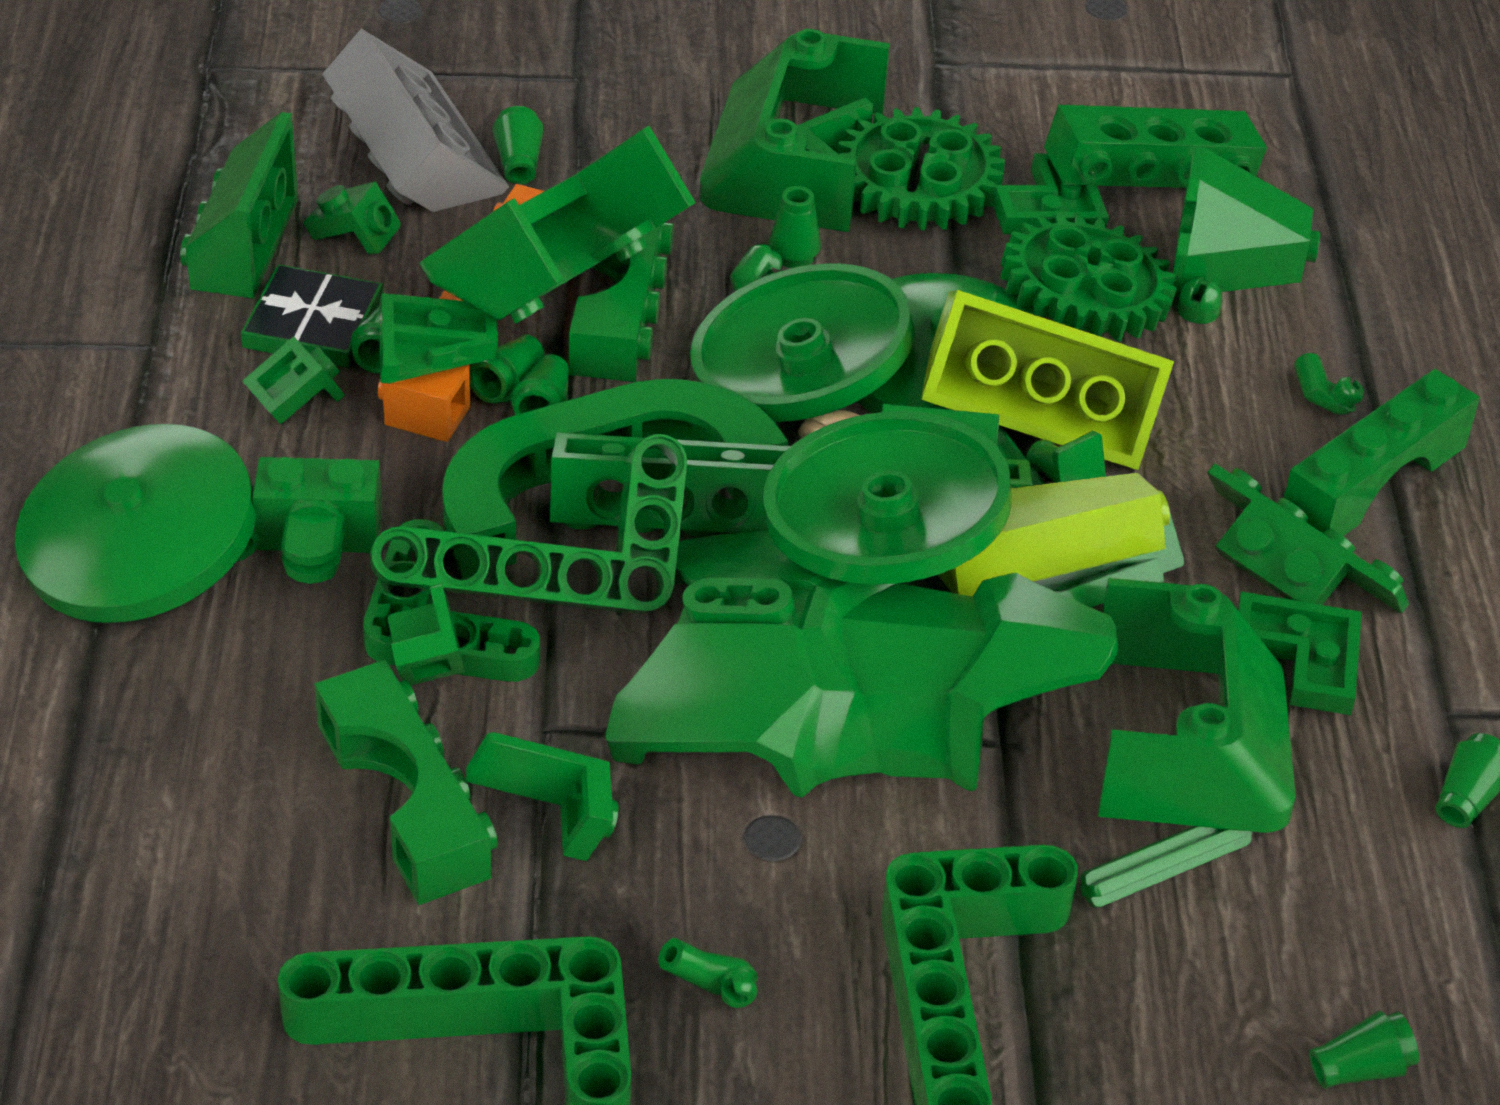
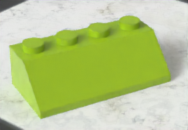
M954 290L948 293L931 345L920 400L951 410L1000 414V426L1048 440L1061 446L1091 431H1096L1102 435L1104 460L1139 470L1174 361L960 290Z

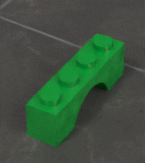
M665 222L643 236L648 247L625 261L619 263L616 256L612 255L593 266V270L610 276L618 283L602 292L577 297L569 331V375L636 382L640 360L649 361L651 357L653 327H647V324L657 325L660 292L654 291V289L664 290L667 257H663L661 254L671 255L674 223Z
M1434 368L1291 468L1284 498L1298 506L1309 518L1306 523L1320 532L1324 533L1327 528H1331L1343 536L1360 525L1378 492L1405 464L1413 460L1432 472L1466 448L1480 396Z
M385 659L314 683L318 727L342 769H368L388 774L401 781L412 792L407 802L390 816L392 860L418 906L492 879L491 850L497 849L498 846L493 824L484 811L476 813L470 803L469 787L461 769L457 766L450 768L444 759L443 744L434 724L428 723L424 725L418 715L419 709L416 696L407 680L399 682Z

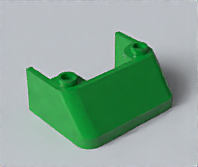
M803 29L789 36L737 78L732 84L700 175L699 197L701 202L706 207L715 211L775 221L782 199V192L791 186H803L814 193L818 228L849 232L852 219L857 159L806 151L807 134L805 130L790 120L778 119L784 100L838 109L862 98H867L873 103V114L878 112L883 115L890 43L827 34L816 29Z
M647 126L574 176L519 205L515 198L506 202L420 261L419 265L430 283L499 321L510 315L513 322L517 324L545 307L540 300L541 296L612 255H615L619 263L648 247L643 236L696 202L651 127Z
M1108 578L1102 613L1112 617L1117 631L1118 653L1112 664L1218 674L1220 705L1203 703L1186 708L1177 718L1175 735L1111 729L1098 805V817L1261 833L1275 832L1286 827L1291 820L1296 794L1284 671L1281 664L1229 598L1213 586L1207 584L1183 585Z

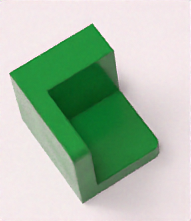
M442 584L430 586L433 599L432 604L396 612L388 617L393 640L391 648L395 665L401 681L407 680L411 686L465 672L449 603Z

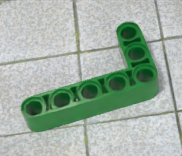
M655 434L640 441L628 454L625 463L616 552L400 526L391 527L383 531L374 541L370 552V566L374 574L381 581L394 586L430 590V586L442 584L445 592L633 614L648 613L663 606L671 597L674 588L687 472L686 452L675 438L665 434ZM657 449L667 455L670 460L671 470L666 479L655 480L645 474L641 465V458L645 450ZM640 509H652L661 515L664 521V531L659 540L649 541L643 539L637 533L634 520ZM392 540L407 542L415 552L416 561L414 567L405 573L390 571L381 560L382 547ZM453 547H463L473 553L477 564L475 574L467 580H457L449 576L443 565V558L447 550ZM523 554L534 561L537 567V577L532 586L521 588L513 585L508 580L505 574V565L509 557ZM582 561L590 564L595 569L598 582L591 594H578L570 588L566 574L573 562ZM642 568L648 570L657 580L658 589L655 597L650 602H642L635 599L628 589V578L634 569Z
M1028 845L914 852L900 855L889 864L886 871L881 922L915 1105H991L992 1097L959 939L1042 934L1054 932L1062 928L1070 917L1078 876V866L1074 858L1064 849L1052 845Z
M585 936L308 952L298 954L287 960L279 971L277 981L283 1028L291 1039L301 1044L319 1045L560 1030L566 1105H631V1063L621 959L618 950L610 942L599 937ZM594 1096H605V1097H603V1098H595Z

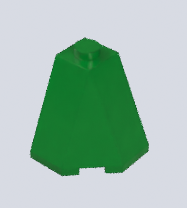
M1194 146L1172 273L1176 274L1173 286L1177 289L1174 297H1179L1183 284L1197 276H1202L1204 281L1207 282L1213 280L1218 284L1222 292L1300 283L1305 262L1315 263L1319 249L1321 231L1311 230L1313 208L1210 150Z

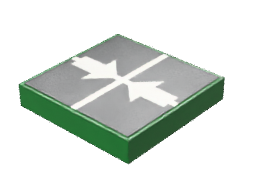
M278 264L241 331L242 348L274 354L294 336L309 353L319 347L334 365L349 368L354 359L350 345L351 336L379 307L383 293V283Z

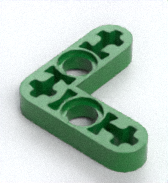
M414 519L400 525L444 531L443 527L426 519ZM392 540L390 541L383 564L392 572L405 573L414 567L415 562L411 559V553L415 552L407 542ZM447 551L443 558L444 569L447 564ZM378 578L364 617L365 650L368 656L379 662L386 659L389 665L396 666L391 648L393 640L392 636H389V615L432 604L433 599L431 591L427 589H422L418 594L410 597L394 595L390 591L396 586L384 583ZM451 611L456 636L463 637L468 641L466 645L460 648L465 672L457 675L505 682H519L530 678L537 672L540 667V635L534 627L517 620ZM480 643H485V651H480ZM517 648L515 654H508L510 649Z

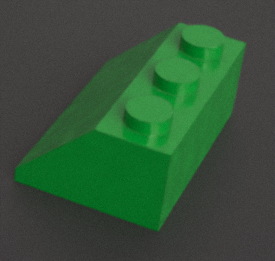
M280 112L232 149L224 168H217L213 178L212 193L208 201H201L197 212L196 226L192 234L184 236L181 244L180 260L182 266L188 267L190 290L255 298L298 201L292 113Z

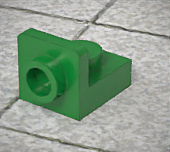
M294 336L242 380L280 425L323 388L336 402H339L346 396L333 381V378L340 373L334 363L319 347L309 353Z

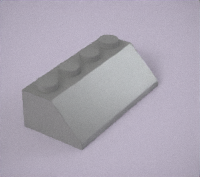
M361 28L324 71L323 76L334 92L331 96L332 101L349 115L352 120L349 128L360 140L368 145L371 150L367 154L368 158L378 169L387 175L389 182L386 184L388 190L404 204L411 205L413 202H416L428 210L436 212L502 195L509 188L430 70Z

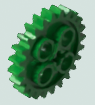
M914 107L912 115L905 116L898 108H893L892 118H887L876 112L874 113L873 124L862 119L858 120L857 130L847 129L845 131V140L838 142L837 153L843 157L857 159L853 202L861 201L860 213L865 214L877 210L879 211L878 222L882 223L892 216L898 218V228H904L909 221H916L919 229L925 231L928 222L935 221L941 229H947L948 219L951 218L965 225L967 224L968 213L982 217L984 206L993 207L992 201L996 188L995 185L1003 184L1005 159L1000 158L1001 147L991 145L992 135L990 133L977 135L978 124L971 123L963 127L959 125L960 115L956 114L945 120L941 119V111L938 109L934 110L930 116H923L920 108ZM925 144H929L928 153L923 158L919 184L916 191L910 192L911 183L915 181L922 147Z
M1056 214L1053 224L1041 216L1037 217L1035 226L1025 222L1022 223L1020 232L1013 231L1011 233L1000 264L1002 266L1000 279L1008 281L1005 291L1008 294L1018 295L1016 302L1018 307L1033 306V315L1042 318L1047 316L1054 322L1081 331H1090L1091 334L1100 337L1102 333H1109L1117 342L1122 341L1125 331L1137 339L1141 337L1143 328L1154 332L1158 321L1165 322L1177 288L1173 286L1176 274L1167 272L1170 265L1169 260L1156 259L1159 250L1157 247H1141L1143 236L1136 235L1128 238L1123 235L1124 226L1119 225L1113 230L1105 228L1104 220L1098 218L1094 225L1087 224L1080 214L1076 215L1074 222H1068L1061 214Z

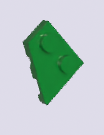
M382 293L379 308L380 383L390 384L495 359L498 344L497 319L465 301Z

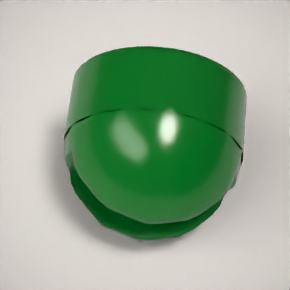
M1202 276L1194 277L1183 284L1179 293L1177 311L1183 319L1196 324L1211 323L1219 317L1222 305V291L1213 280L1207 282L1204 281Z

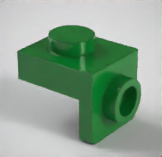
M376 181L346 189L343 185L329 188L316 199L318 206L303 222L313 240L354 231L368 255L380 253L401 226L400 220Z

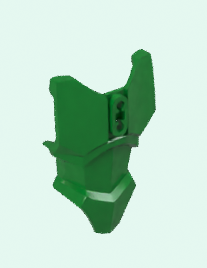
M769 530L687 539L680 541L678 545L674 584L689 585L683 593L682 601L684 608L678 624L672 626L644 665L616 695L605 737L612 760L630 764H641L647 752H750L772 763L791 793L800 798H803L817 785L832 779L880 772L891 777L946 778L956 785L973 792L976 790L979 781L984 718L990 712L1002 706L1034 695L1100 679L1118 653L1116 626L1111 616L1054 592L1018 573L983 580L974 595L967 596L902 583L875 585L830 579L804 569L791 561L776 546Z

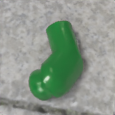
M757 244L749 247L730 275L734 292L761 277L773 274L772 268L781 270V255L777 251L771 250L770 246L766 244Z
M1306 353L1296 359L1294 368L1304 398L1307 401L1338 416L1348 415L1356 410V404L1360 403L1364 398V389L1357 380L1351 383L1350 377H1342L1338 380L1337 384L1332 383L1327 379L1321 358L1317 354Z
M671 938L660 950L658 964L661 969L708 993L721 995L722 1001L726 1005L742 1008L751 1004L756 999L758 975L754 967L745 959L702 951L678 938Z

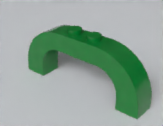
M654 379L621 385L505 418L491 424L471 437L453 456L444 476L442 488L444 531L516 540V520L507 503L527 489L551 482L552 453L556 433L647 438L655 434H665L676 440L788 446V440L775 422L757 405L739 394L712 384L683 379ZM725 487L732 499L744 495V492L738 488ZM453 547L447 550L450 561L461 580L472 577L475 574L477 564L473 553L463 547ZM517 554L509 557L505 567L517 563Z

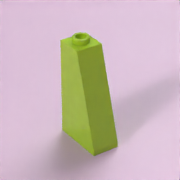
M1138 473L1011 488L1012 506L1010 515L997 538L971 560L954 569L938 574V577L952 593L973 596L983 580L1001 575L1018 573L1034 582L1166 549L1164 526L1170 523L1168 502L1162 491L1155 489Z

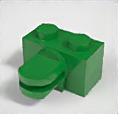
M259 457L252 498L253 507L257 515L255 529L260 539L257 549L282 551V562L288 577L308 584L324 582L335 576L340 565L341 552H371L374 541L380 535L382 519L379 460Z

